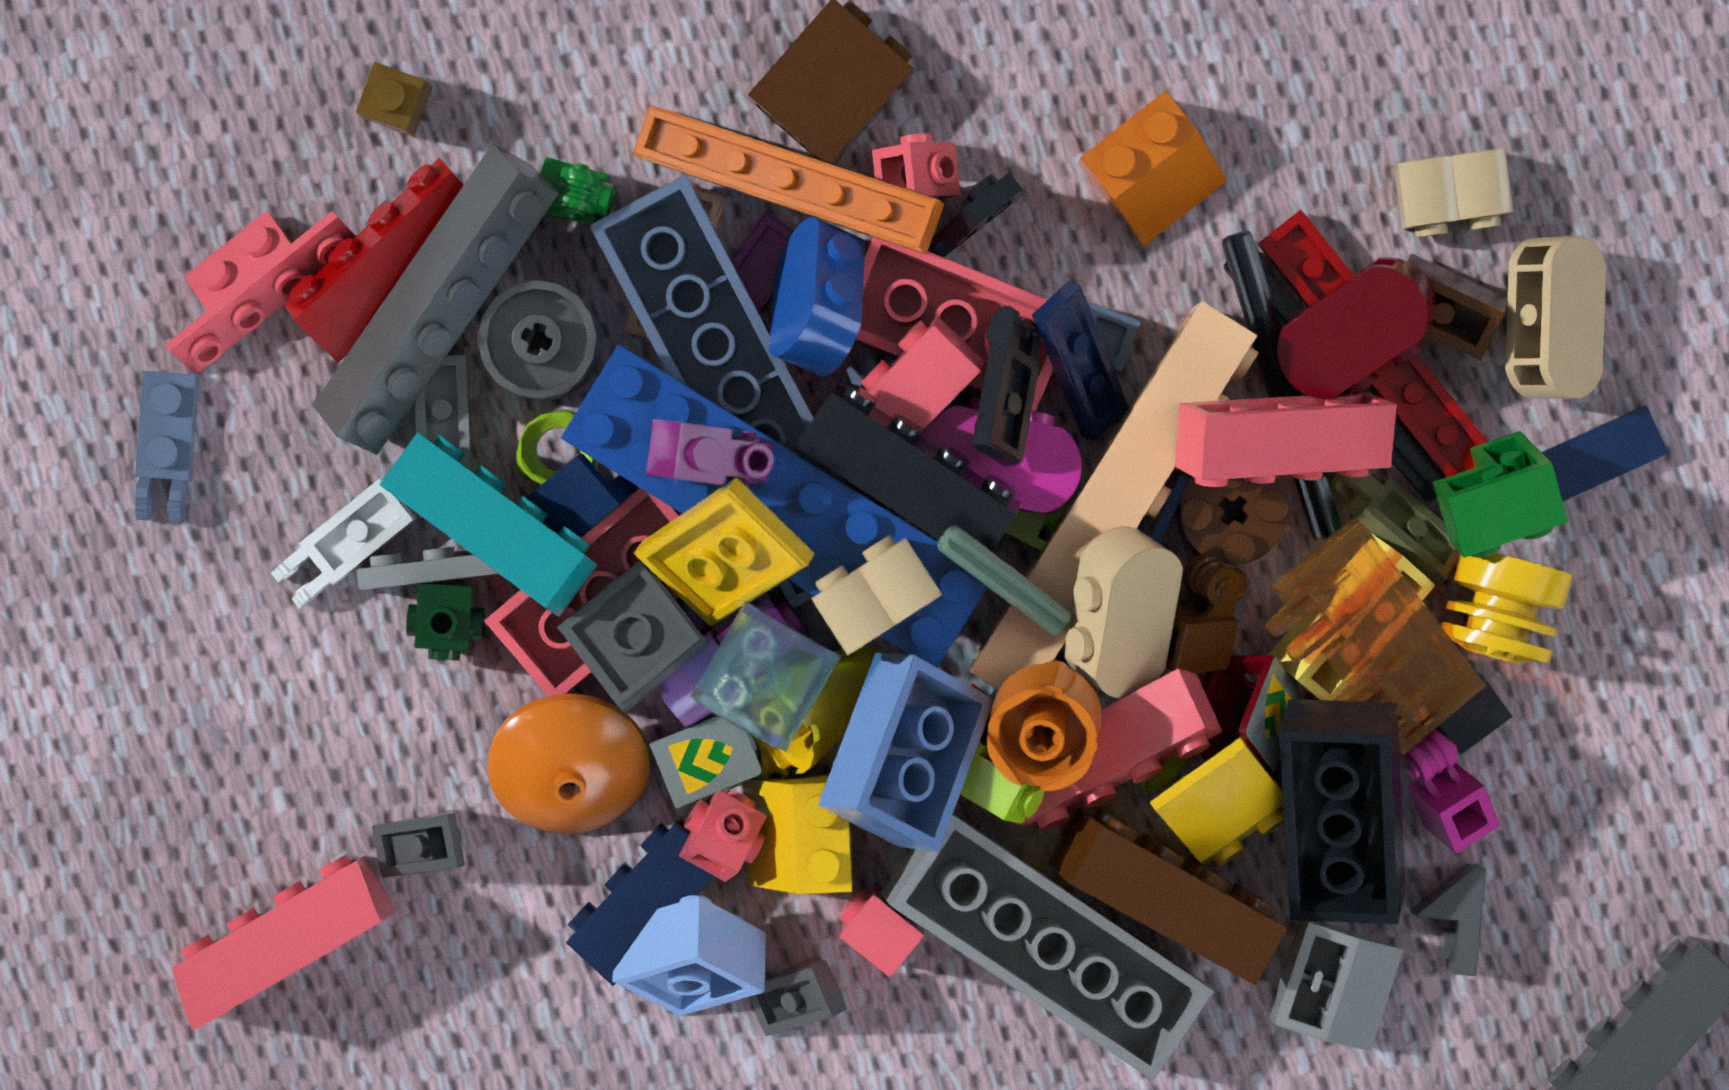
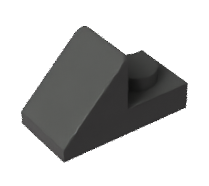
M454 809L423 817L390 821L372 826L382 878L465 866Z
M1465 864L1410 909V912L1416 917L1451 920L1450 928H1442L1439 954L1441 960H1448L1447 969L1455 975L1476 976L1486 872V869L1478 864Z
M820 956L765 978V992L749 996L766 1036L829 1019L847 1010L837 981L833 977L827 961H822Z

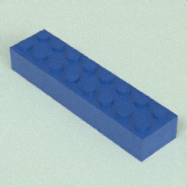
M618 344L567 426L561 439L683 514L724 485L647 475L646 470L653 419L732 429L731 439L732 436H741L743 431L755 432L756 436L764 438V442L773 444L772 455L774 461L773 467L769 472L768 481H759L758 485H749L748 489L815 553L805 568L787 579L815 596L820 593L815 582L842 565L848 574L867 562L862 552L888 535L892 537L895 543L906 538L942 595L879 636L906 653L915 655L938 668L987 589V586L939 551L938 540L628 348ZM726 475L725 485H726L727 483H729L730 481H732V479H728V478H727V475Z

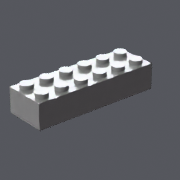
M955 813L951 816L939 852L910 849L880 892L881 896L890 906L1153 1081L1214 993L1209 986L1188 970Z

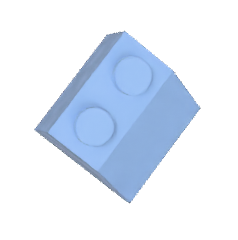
M699 895L685 896L680 899L679 903L659 908L655 911L613 971V982L679 1016L765 992L766 932L747 923L742 916L731 914L718 907L707 897Z

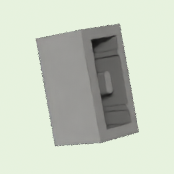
M1299 920L1268 1017L1274 1025L1329 1043L1371 1051L1404 949L1321 921Z

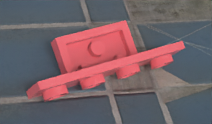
M332 210L292 242L277 220L268 211H265L184 276L207 311L165 344L166 347L197 375L282 307L290 299L289 294L301 279L308 275L315 276L329 262L328 258L332 250L347 238L354 239L356 234Z

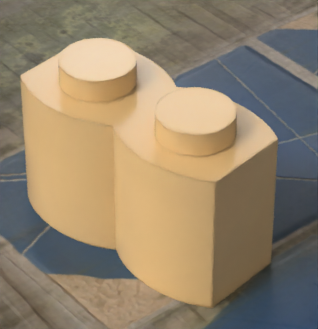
M1505 148L1397 163L1393 166L1402 230L1415 228L1416 238L1447 234V223L1468 221L1469 230L1502 226L1500 216L1513 213Z
M888 535L862 552L867 562L848 574L842 565L815 582L820 593L811 599L847 655L942 595L906 538L895 543L892 537Z

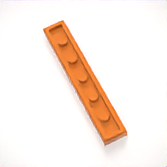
M653 105L649 106L632 154L639 159L925 255L928 252L944 207V203L940 200Z

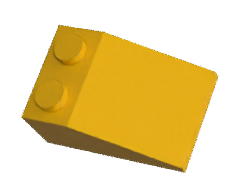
M1241 738L1150 801V804L1197 860L1205 866L1213 861L1218 867L1223 866L1245 849L1240 842L1256 830L1264 836L1284 823L1282 787L1272 773L1267 772Z

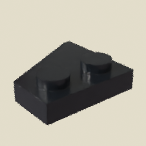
M1010 172L1000 180L992 173L968 192L969 196L967 199L970 203L932 238L929 251L941 257H946L1020 198L1023 189Z

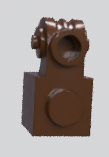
M1202 554L1191 560L1184 572L1185 585L1194 592L1189 600L1177 601L1166 667L1172 672L1177 669L1192 673L1228 670L1239 620L1233 616L1237 600H1241L1247 591L1246 576L1241 569L1231 568L1213 555Z

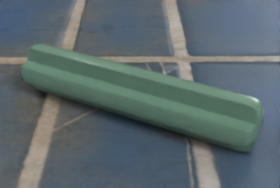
M949 527L939 539V551L1051 635L1062 633L1064 627L1070 622L1071 613L1069 610L959 527Z

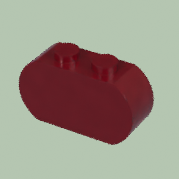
M1380 257L1292 317L1290 322L1282 328L1277 344V356L1280 368L1286 379L1302 393L1315 398L1333 399L1347 389L1352 396H1355L1379 379L1375 370L1388 361L1392 360L1396 367L1414 357L1423 349L1419 341L1428 332L1435 317L1436 299L1430 281L1415 265L1399 258Z

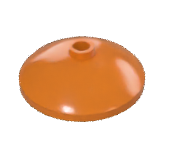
M583 694L551 695L522 706L501 724L493 737L488 754L489 782L494 795L502 807L522 823L551 833H583L599 829L616 821L638 801L645 789L649 775L648 746L636 722L614 704ZM565 783H575V784H577L576 786H573V787H565V786H562V785L565 784Z

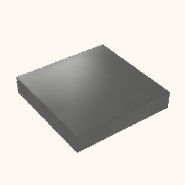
M641 560L636 562L557 627L619 709L625 713L710 644L656 574Z

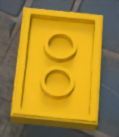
M738 478L733 479L640 543L634 552L653 573L711 627L805 568L815 554Z

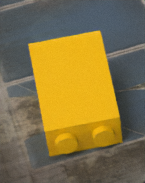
M829 774L790 776L789 778L778 776L770 777L769 779L757 777L742 782L743 795L750 798L756 804L755 809L767 816L759 831L766 835L764 844L751 864L746 862L747 885L792 894L852 892L854 877L851 822L818 806Z

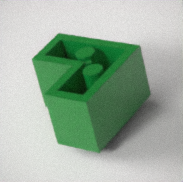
M1521 431L1471 447L1470 452L1475 468L1433 482L1449 541L1464 558L1468 556H1489L1500 550L1501 545L1520 538L1531 540L1544 537L1553 530V527L1568 522L1552 462Z

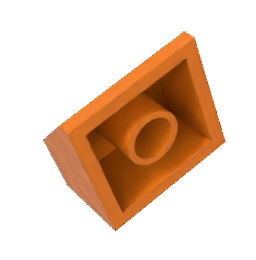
M1166 90L1080 157L1077 163L1143 247L1227 182L1225 175L1201 135Z

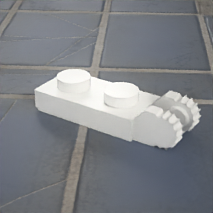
M383 476L299 543L301 547L272 570L271 574L279 583L293 576L299 570V567L310 558L322 573L313 581L303 585L296 591V595L293 596L292 600L298 608L305 606L330 584L336 585L418 519L410 507L379 485L384 478Z

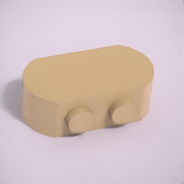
M1586 237L1529 238L1518 245L1509 260L1505 371L1514 389L1526 398H1582L1594 390L1602 376L1606 263L1599 248Z
M1128 526L1112 528L1102 533L1082 553L1077 580L1073 590L1074 598L1069 629L1065 638L1064 657L1067 664L1075 672L1108 696L1124 698L1156 681L1166 668L1183 573V566L1179 558L1138 529Z

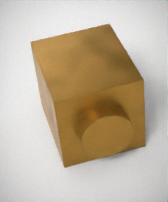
M374 62L356 113L365 120L415 137L432 87L423 79Z

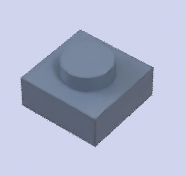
M1090 303L1089 308L1114 371L1121 373L1141 321Z

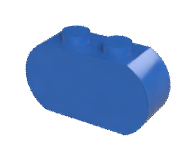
M816 217L805 219L793 231L779 256L774 271L769 352L772 356L822 377L830 375L841 365L851 350L861 326L865 241L862 238Z

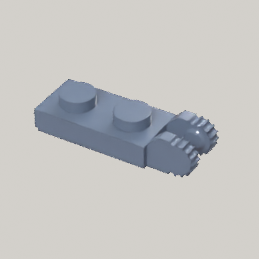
M143 371L135 477H139L135 496V515L137 520L149 521L151 519L155 505L154 484L156 478L172 480L167 503L168 518L170 522H184L188 481H192L200 375Z

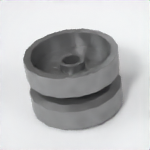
M531 280L510 286L492 300L481 318L478 346L483 365L497 384L523 398L551 401L570 396L588 382L599 364L602 336L596 316L582 298L558 283ZM540 332H545V335L552 339V345L548 351L540 348V352H538L533 347V339Z

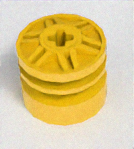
M1498 553L1485 557L1468 556L1465 558L1460 554L1453 580L1475 591L1472 602L1447 601L1445 609L1469 615L1466 627L1441 622L1438 635L1448 637L1467 651L1516 664L1528 662L1549 664L1553 651L1529 644L1532 632L1554 638L1557 637L1558 629L1536 619L1538 608L1564 609L1573 575Z

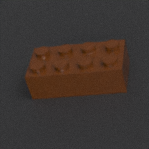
M1081 808L1078 809L1048 862L1050 867L1076 888L1254 985L1257 984L1288 929L1273 918L1277 908L1237 883H1234L1229 891L1232 885L1230 882L1192 858H1189L1184 866L1185 857L1147 833H1144L1141 840L1138 841L1137 837L1140 834L1138 831L1128 826L1120 818L1101 808H1098L1095 816Z

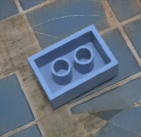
M875 653L818 806L898 847L939 852L994 699L915 655Z

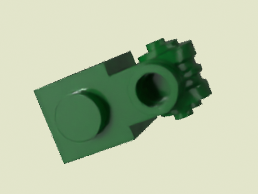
M545 157L541 175L559 194L544 216L590 228L589 225L598 221L599 218L602 219L611 214L617 190L614 189V185L609 184L610 177L608 174L589 169V166L581 163L574 165Z

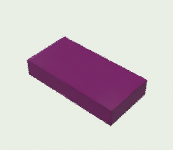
M767 211L764 212L731 259L759 313L773 295L775 267L787 240L794 231Z

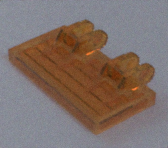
M1357 518L1349 521L1271 586L1284 604L1266 622L1265 626L1273 636L1277 637L1286 633L1313 610L1320 616L1316 622L1295 638L1286 648L1285 652L1293 662L1301 661L1337 633L1339 637L1321 651L1322 655L1347 686L1332 701H1367L1378 692L1383 698L1380 702H1398V716L1400 715L1401 717L1398 721L1399 749L1403 755L1486 687L1364 523Z

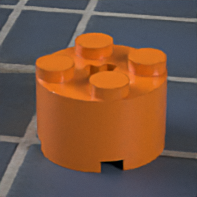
M1061 661L1035 664L1016 671L1003 682L994 698L987 730V749L993 764L1010 782L1020 786L1024 783L1041 787L1040 791L1060 790L1074 784L1089 770L1097 751L1102 723V710L1099 698L1093 687L1084 677L1071 670L1067 664Z

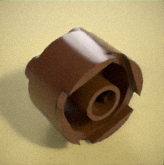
M1189 475L1183 482L1177 495L1176 521L1181 537L1196 554H1210L1225 564L1241 565L1261 558L1277 544L1286 527L1289 503L1277 477L1275 482L1267 484L1252 483L1243 480V478L1228 479V485L1208 487L1195 483V477ZM1238 498L1242 502L1238 509L1243 515L1240 522L1230 520L1224 524L1221 521L1224 510L1219 506L1221 500L1229 502Z

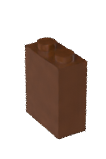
M830 0L748 94L751 103L815 159L831 165H835L914 75V68L908 64L909 60L913 57L911 53L890 35L884 41L867 28L872 23L871 18L850 0L844 6L836 0Z

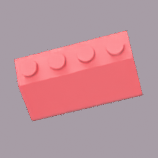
M347 854L319 869L324 879L315 885L305 889L300 880L273 896L278 905L277 907L259 916L254 907L226 923L231 933L213 943L211 937L207 934L180 950L185 960L171 969L187 1021L193 1031L381 923L397 911L365 856L351 862Z

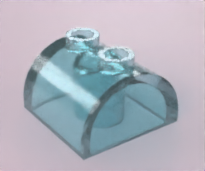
M745 600L690 696L696 702L741 730L771 746L787 751L841 655L757 605Z

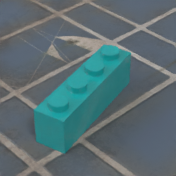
M417 432L379 485L543 607L560 617L598 566L597 563L584 554L590 545L565 526H563L558 534L542 524L548 514L524 496H521L516 504L501 494V491L507 484L480 465L475 473L468 470L459 463L465 453L439 435L432 443Z

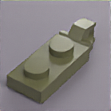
M1338 473L1329 483L1330 490L1344 505H1347L1348 511L1352 516H1356V520L1376 537L1402 554L1431 580L1436 588L1448 578L1458 563L1460 553L1449 541L1443 520L1391 476L1384 480L1375 474H1369L1365 477H1349Z

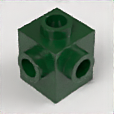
M418 583L417 604H409L406 620L407 636H415L414 648L428 649V659L459 661L461 651L474 650L475 640H483L485 632V608H477L478 586ZM443 613L448 614L452 619V627L449 631H445L440 625V617Z

